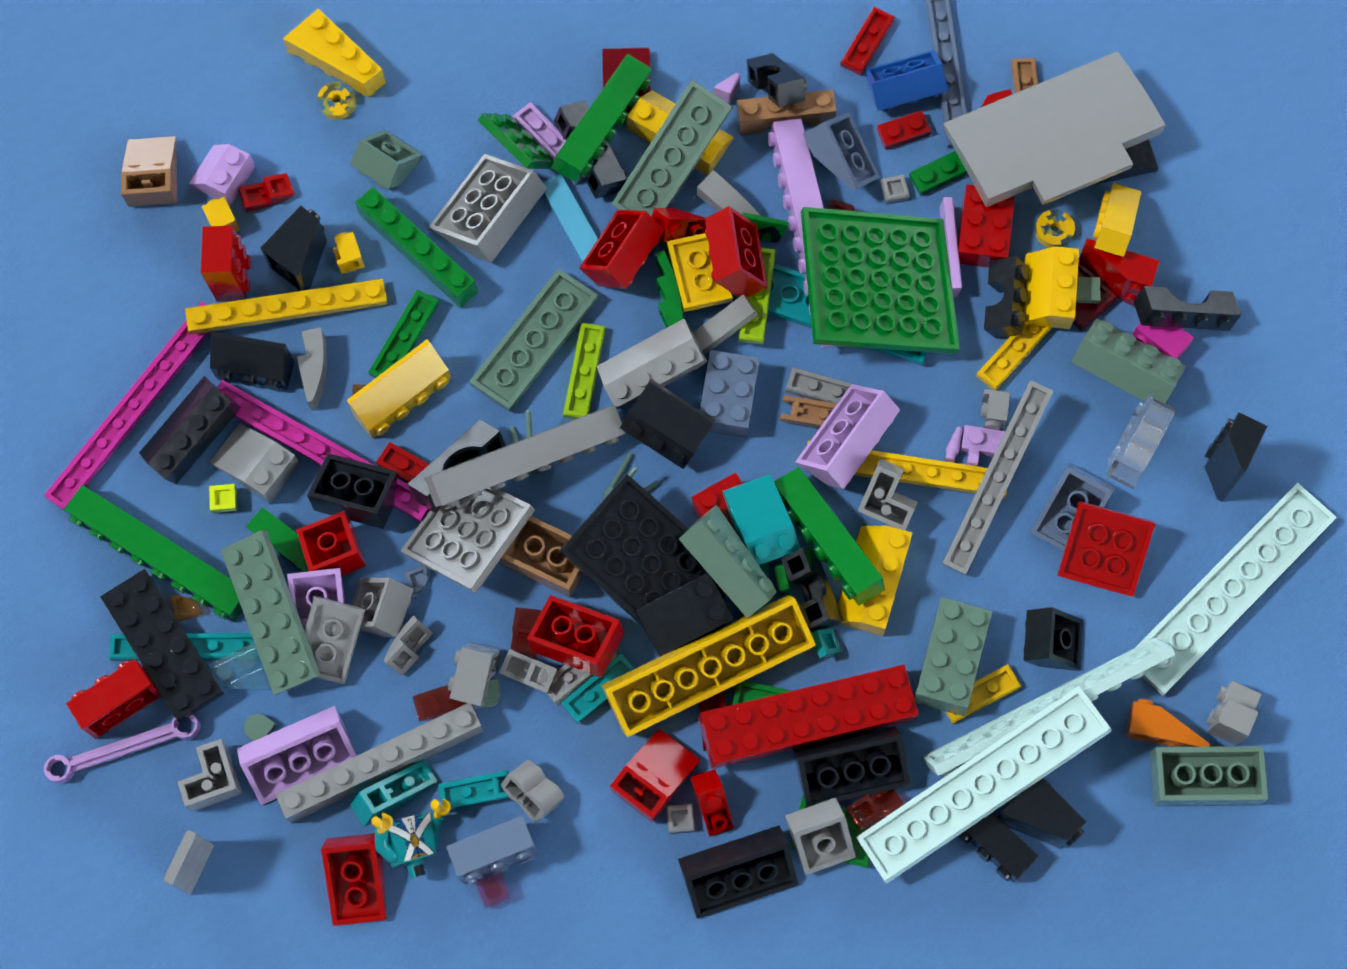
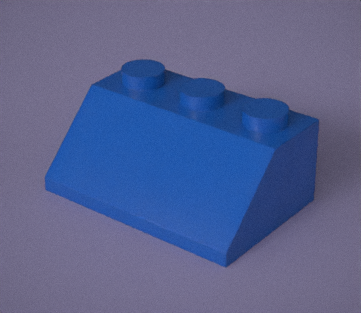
M935 50L865 69L872 97L878 111H890L895 109L897 105L904 103L906 105L915 104L919 99L925 97L936 98L941 96L943 92L948 91L943 66Z

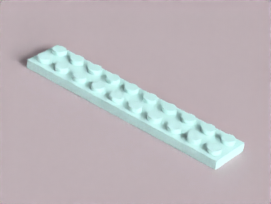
M1297 483L1136 646L1138 647L1155 638L1171 645L1175 653L1174 656L1168 658L1169 662L1160 667L1153 666L1145 670L1146 673L1142 677L1163 696L1337 517Z
M1154 638L922 757L927 766L937 776L941 774L942 776H947L956 770L957 766L968 762L1078 686H1080L1092 702L1099 697L1098 694L1106 690L1113 691L1122 686L1121 682L1129 678L1137 679L1146 673L1145 670L1153 666L1160 667L1169 662L1168 658L1174 656L1175 653L1171 645Z
M1078 686L856 838L883 880L889 883L1106 736L1112 730L1080 686Z

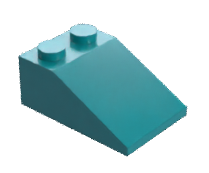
M771 474L722 491L734 530L758 565L800 549L794 526Z

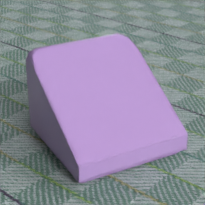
M735 73L713 88V94L731 104L740 87V74Z

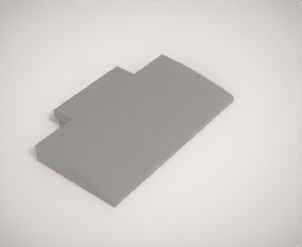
M1117 51L943 123V128L985 207H988L1031 188H1034L1041 203L1045 205L1132 168L1133 162L1125 149L1162 134L1166 124L1130 67Z

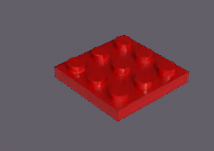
M1079 501L1057 576L1133 597L1156 523L1151 520Z

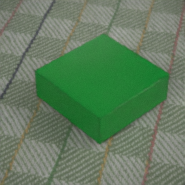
M775 566L774 572L780 596L790 595L784 566Z

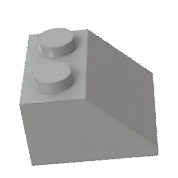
M360 578L351 604L365 609L360 631L381 637L396 638L403 628V620L407 608L410 606L414 589L391 578Z
M836 798L785 815L790 835L805 875L856 857L845 815Z

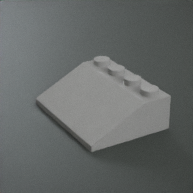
M484 154L428 228L473 257L492 263L547 188L534 170Z

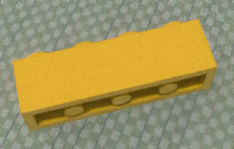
M1113 183L1110 191L1105 190L1092 236L1096 238L1094 248L1124 257L1132 236L1142 191Z

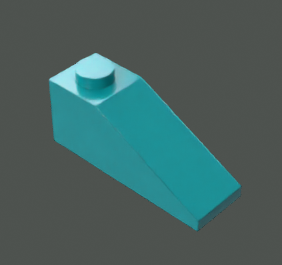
M422 760L360 791L350 806L365 827L371 824L373 817L376 816L381 819L382 813L390 814L435 785L438 781L426 762Z

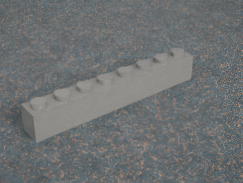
M613 405L427 476L425 481L435 507L444 506L445 509L459 505L458 499L466 496L468 500L483 495L481 490L490 487L491 491L506 486L505 481L513 478L515 482L529 477L528 472L534 469L537 470V473L552 468L550 464L557 460H559L560 464L574 459L573 454L580 451L582 455L597 450L595 445L603 442L605 446L611 445L619 441L618 436L626 433L620 429L622 422L616 406Z
M467 703L275 795L285 818L290 823H293L422 760L484 732L472 705Z

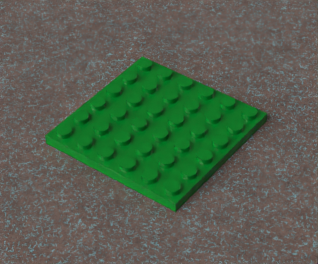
M811 207L802 208L800 213L813 344L957 354L960 347L943 219Z

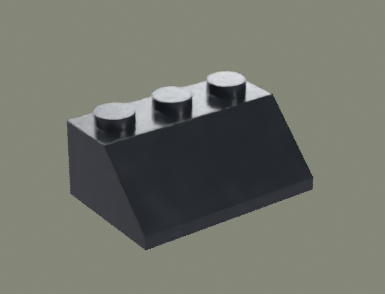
M212 331L210 369L218 380H224L225 382L236 380L247 386H255V384L265 385L266 388L278 391L280 388L288 390L294 360L286 344Z
M651 379L620 426V429L684 469L715 420Z
M327 453L307 496L314 511L328 515L345 511L351 521L384 529L394 507L398 472Z

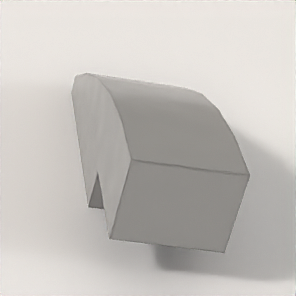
M714 170L697 187V196L714 208L716 212L730 206L740 214L745 212L760 215L736 189Z
M321 327L302 331L306 355L297 357L307 403L311 411L317 409L322 397L328 367L326 339Z

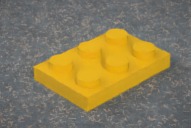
M705 233L667 241L684 312L732 302L730 291L716 284L712 278V262L708 254L710 249Z

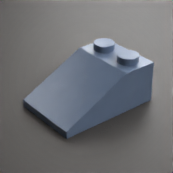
M849 112L825 121L803 133L806 145L811 150L813 156L850 189L856 190L880 178Z
M1069 463L1030 533L1064 551L1078 502L1082 501L1104 508L1115 487Z

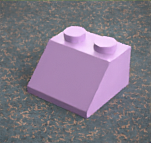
M230 144L213 145L189 182V186L213 198L225 197L228 205L231 206L239 194V187L245 185L254 171V162L250 154Z
M340 568L287 574L289 591L302 625L307 624L314 596L345 603Z

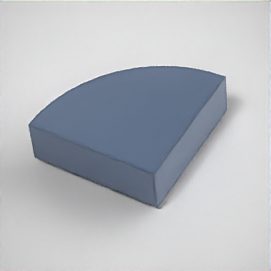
M421 565L403 572L408 587L414 589L412 597L419 595L428 584L430 577L429 568Z

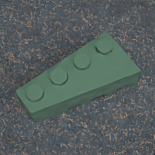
M717 505L698 519L679 538L682 544L747 618L769 602L777 592L773 583L766 577Z

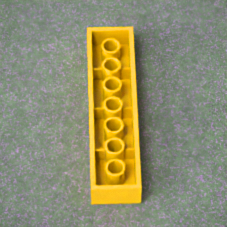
M787 595L758 609L748 618L744 616L623 674L601 685L622 732L626 737H629L816 646L796 599Z

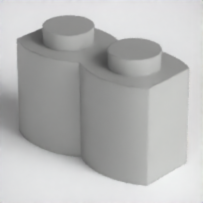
M526 760L509 773L501 784L505 793L512 800L519 803L526 815L537 823L557 808L564 798L559 786L547 779L542 769L530 760Z

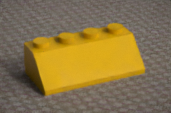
M653 90L639 98L628 114L627 130L651 143L674 108L675 103ZM719 129L698 161L695 169L708 176L734 137Z
M427 339L347 399V402L355 419L373 439L377 435L381 436L386 433L390 425L395 421L403 420L416 405L424 404L429 399V395L434 391L445 388L451 379L450 372Z
M891 526L860 527L856 543L883 577L885 590L860 606L857 605L854 599L849 600L842 590L838 608L843 621L838 624L879 636L884 635L912 532Z

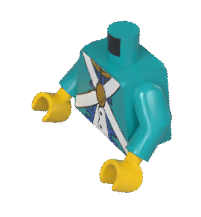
M434 799L431 801L430 807L435 811L432 814L428 811L393 821L390 815L382 813V820L376 816L371 820L372 825L376 827L374 828L376 851L393 868L407 864L411 879L426 875L422 860L436 853L444 816L451 810V804L446 799L442 800L441 807L438 800Z

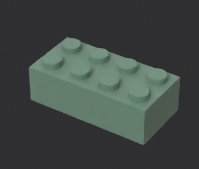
M1097 318L1071 363L1161 411L1186 367L1179 359L1167 356L1159 352L1156 347L1138 341L1132 334L1123 333L1114 328L1111 323Z
M941 597L914 696L915 703L964 717L968 709L992 611Z
M1263 746L1156 747L1150 752L1154 806L1261 805L1268 800Z

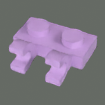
M965 425L960 452L968 453L966 465L977 466L979 455L993 457L1005 431Z

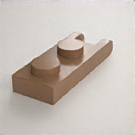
M784 395L783 402L792 404L790 415L780 414L779 420L786 423L820 428L837 404Z

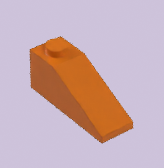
M1138 699L1137 702L1134 701L1129 706L1124 737L1170 747H1209L1210 743L1162 707L1153 705L1154 702Z

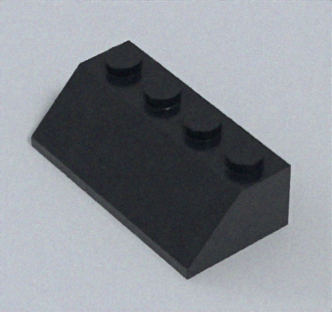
M204 376L147 442L139 454L165 480L177 484L242 407Z
M1240 412L1237 413L1233 420L1228 418L1225 426L1221 428L1219 434L1216 435L1213 443L1210 444L1204 457L1208 458L1204 466L1215 495L1220 501L1224 500L1246 472L1268 427Z
M896 727L793 749L797 773L807 808L836 798L837 802L911 785L902 736Z
M780 825L678 859L697 919L799 885L789 846Z

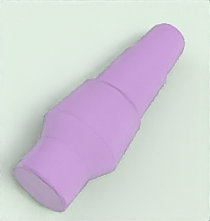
M961 427L955 429L946 447L945 461L954 463L956 456L959 455L963 431Z

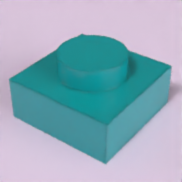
M833 628L817 630L811 634L816 644L814 649L818 653L819 658L832 657L843 652Z

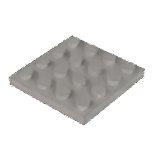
M490 487L481 490L483 495L468 500L466 496L458 499L459 505L445 509L442 506L436 513L430 510L403 546L401 552L406 557L476 594L535 511L530 504L500 489L491 491Z

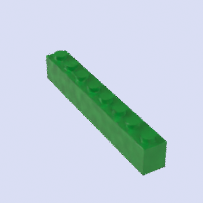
M84 485L79 488L64 508L70 515L68 520L79 528L83 525L90 529L88 533L99 541H102L103 538L110 541L109 546L120 554L124 551L131 555L129 559L138 566L143 567L146 564L152 568L150 573L160 580H163L165 577L172 581L171 586L183 594L185 591L193 594L191 599L203 607L206 604L214 608L212 612L221 619L226 620L229 617L236 621L243 611L232 580Z

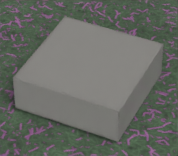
M904 174L880 180L886 204L910 199Z
M693 804L666 806L668 834L695 832Z

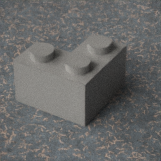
M880 459L858 512L892 527L906 530L918 502L894 492L904 469Z
M471 642L463 646L461 650H457L454 658V665L457 666L455 676H451L448 684V691H451L450 699L478 706L483 705L486 701L491 677L496 675L502 649Z
M1231 681L1226 687L1222 685L1216 697L1219 703L1215 710H1211L1206 720V723L1209 724L1207 733L1237 746L1251 732L1258 715L1255 709L1262 694L1234 681Z
M219 739L196 747L203 773L178 781L184 806L193 812L243 794L228 744Z

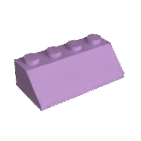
M851 384L795 463L825 484L844 489L858 468L865 462L866 457L879 442L886 429L893 423L900 409L885 391Z
M335 706L237 748L240 766L261 805L276 799L275 794L357 756Z

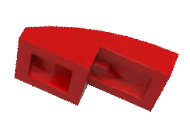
M287 173L263 177V182L241 186L238 190L245 212L265 208L294 196Z

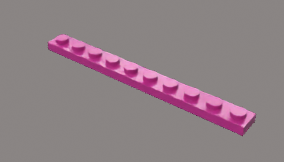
M201 301L198 306H204L207 304ZM187 320L182 324L44 494L46 499L64 510L82 485L88 486L211 332L189 335Z
M224 380L218 385L219 389L242 407L234 416L235 418L322 466L327 453L371 464ZM397 478L394 508L422 522L430 510L416 502L408 484Z

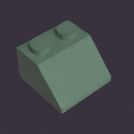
M384 130L359 140L350 165L357 168L358 172L362 175L369 176L375 180L380 187L391 189L402 184L420 162L423 154Z

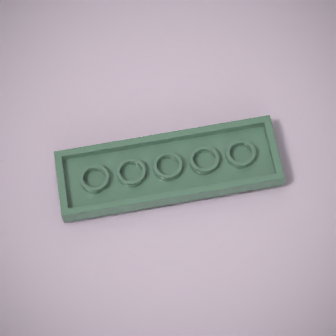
M691 80L617 194L612 205L620 210L646 211L651 217L654 208H669L734 107L694 80Z
M557 269L469 381L470 385L511 412L598 300V294L560 269Z
M258 531L221 549L273 695L281 694L320 677L321 674L268 531Z

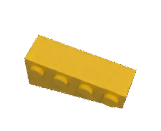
M320 9L313 12L283 38L288 53L293 56L297 55L309 65L322 69L325 74L338 78L343 84L368 98L386 83L382 68Z

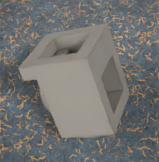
M984 390L981 400L980 417L984 418L985 428L994 430L1004 429L1008 416L1010 392Z

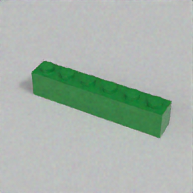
M629 54L626 55L555 156L552 169L575 183L579 181L581 176L587 177L593 167L591 164L593 159L598 160L605 149L603 147L606 141L610 143L615 136L617 124L623 125L629 114L627 113L629 107L633 109L640 98L638 96L640 91L645 92L652 81L649 78L652 68Z
M373 186L355 202L359 215L459 308L464 306L478 292L475 280Z
M800 467L774 481L783 504L788 510L787 513L792 524L795 525L797 523L800 526L802 537L807 543L811 542L814 545V552L821 562L825 560L828 564V571L835 581L839 579L843 584L842 590L849 600L854 599L857 605L860 606L885 590L883 577Z

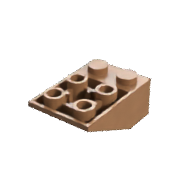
M176 136L131 139L127 141L121 171V195L128 207L177 203Z

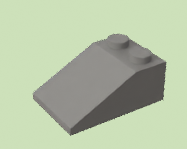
M239 423L209 462L269 504L300 466L297 457L293 453Z

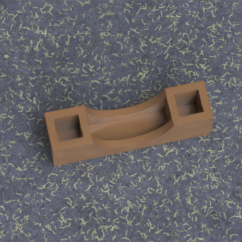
M833 90L805 92V101L783 107H778L768 97L737 100V120L740 135L762 133L772 126L773 122L801 119L802 122L807 123L810 127H816L836 117Z

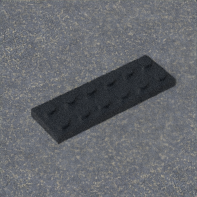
M145 569L100 596L179 723L224 695L219 684Z

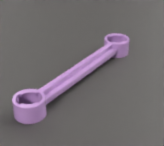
M193 714L188 717L192 722H195L194 729L189 734L178 730L179 722L174 717L170 724L70 758L54 755L44 765L45 776L57 784H63L73 777L74 772L177 737L185 741L193 740L200 733V721ZM58 761H62L68 767L67 772L61 778L51 774L52 766Z

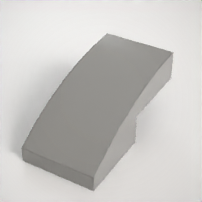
M413 615L391 644L384 658L385 663L402 676L417 661L419 656L416 651L431 637L433 632Z
M509 649L499 673L547 693L557 669Z

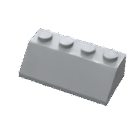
M682 319L601 363L597 368L604 388L613 405L616 406V409L622 410L638 400L651 379L664 387L708 362L686 320Z

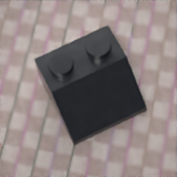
M1053 607L1027 610L1025 646L1023 649L1024 661L1038 667L1081 670L1083 620Z

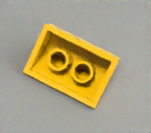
M1054 246L1025 255V264L1028 266L1029 277L1026 280L1027 301L1024 307V325L1063 329L1071 328L1075 319L1079 249Z

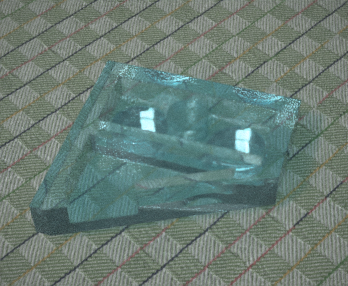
M255 643L208 664L220 688L271 689Z

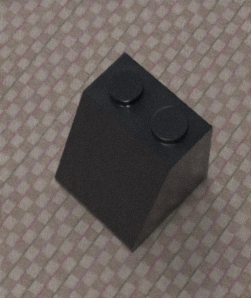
M301 205L260 248L272 270L297 290L304 291L311 288L327 238L324 233L325 228L319 221L321 219L320 216L312 209L307 211Z
M1044 778L1021 792L997 816L1008 828L1057 848H1060L1065 843L1069 847L1085 832L1081 827L1086 821Z

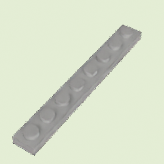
M1032 380L1029 381L942 565L963 575L967 574L1054 392L1053 390Z

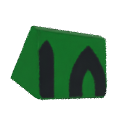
M745 212L741 213L757 225L760 240L777 243L781 240L789 226L788 221Z

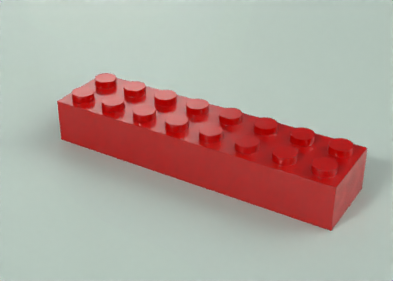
M904 664L701 712L698 720L711 769H716L911 722L918 717L919 713Z

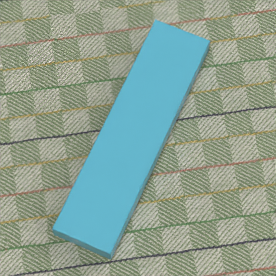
M560 174L543 182L547 188L543 194L578 257L583 262L598 238L563 176Z

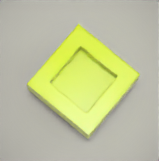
M235 484L209 486L210 511L212 513L237 511V487Z

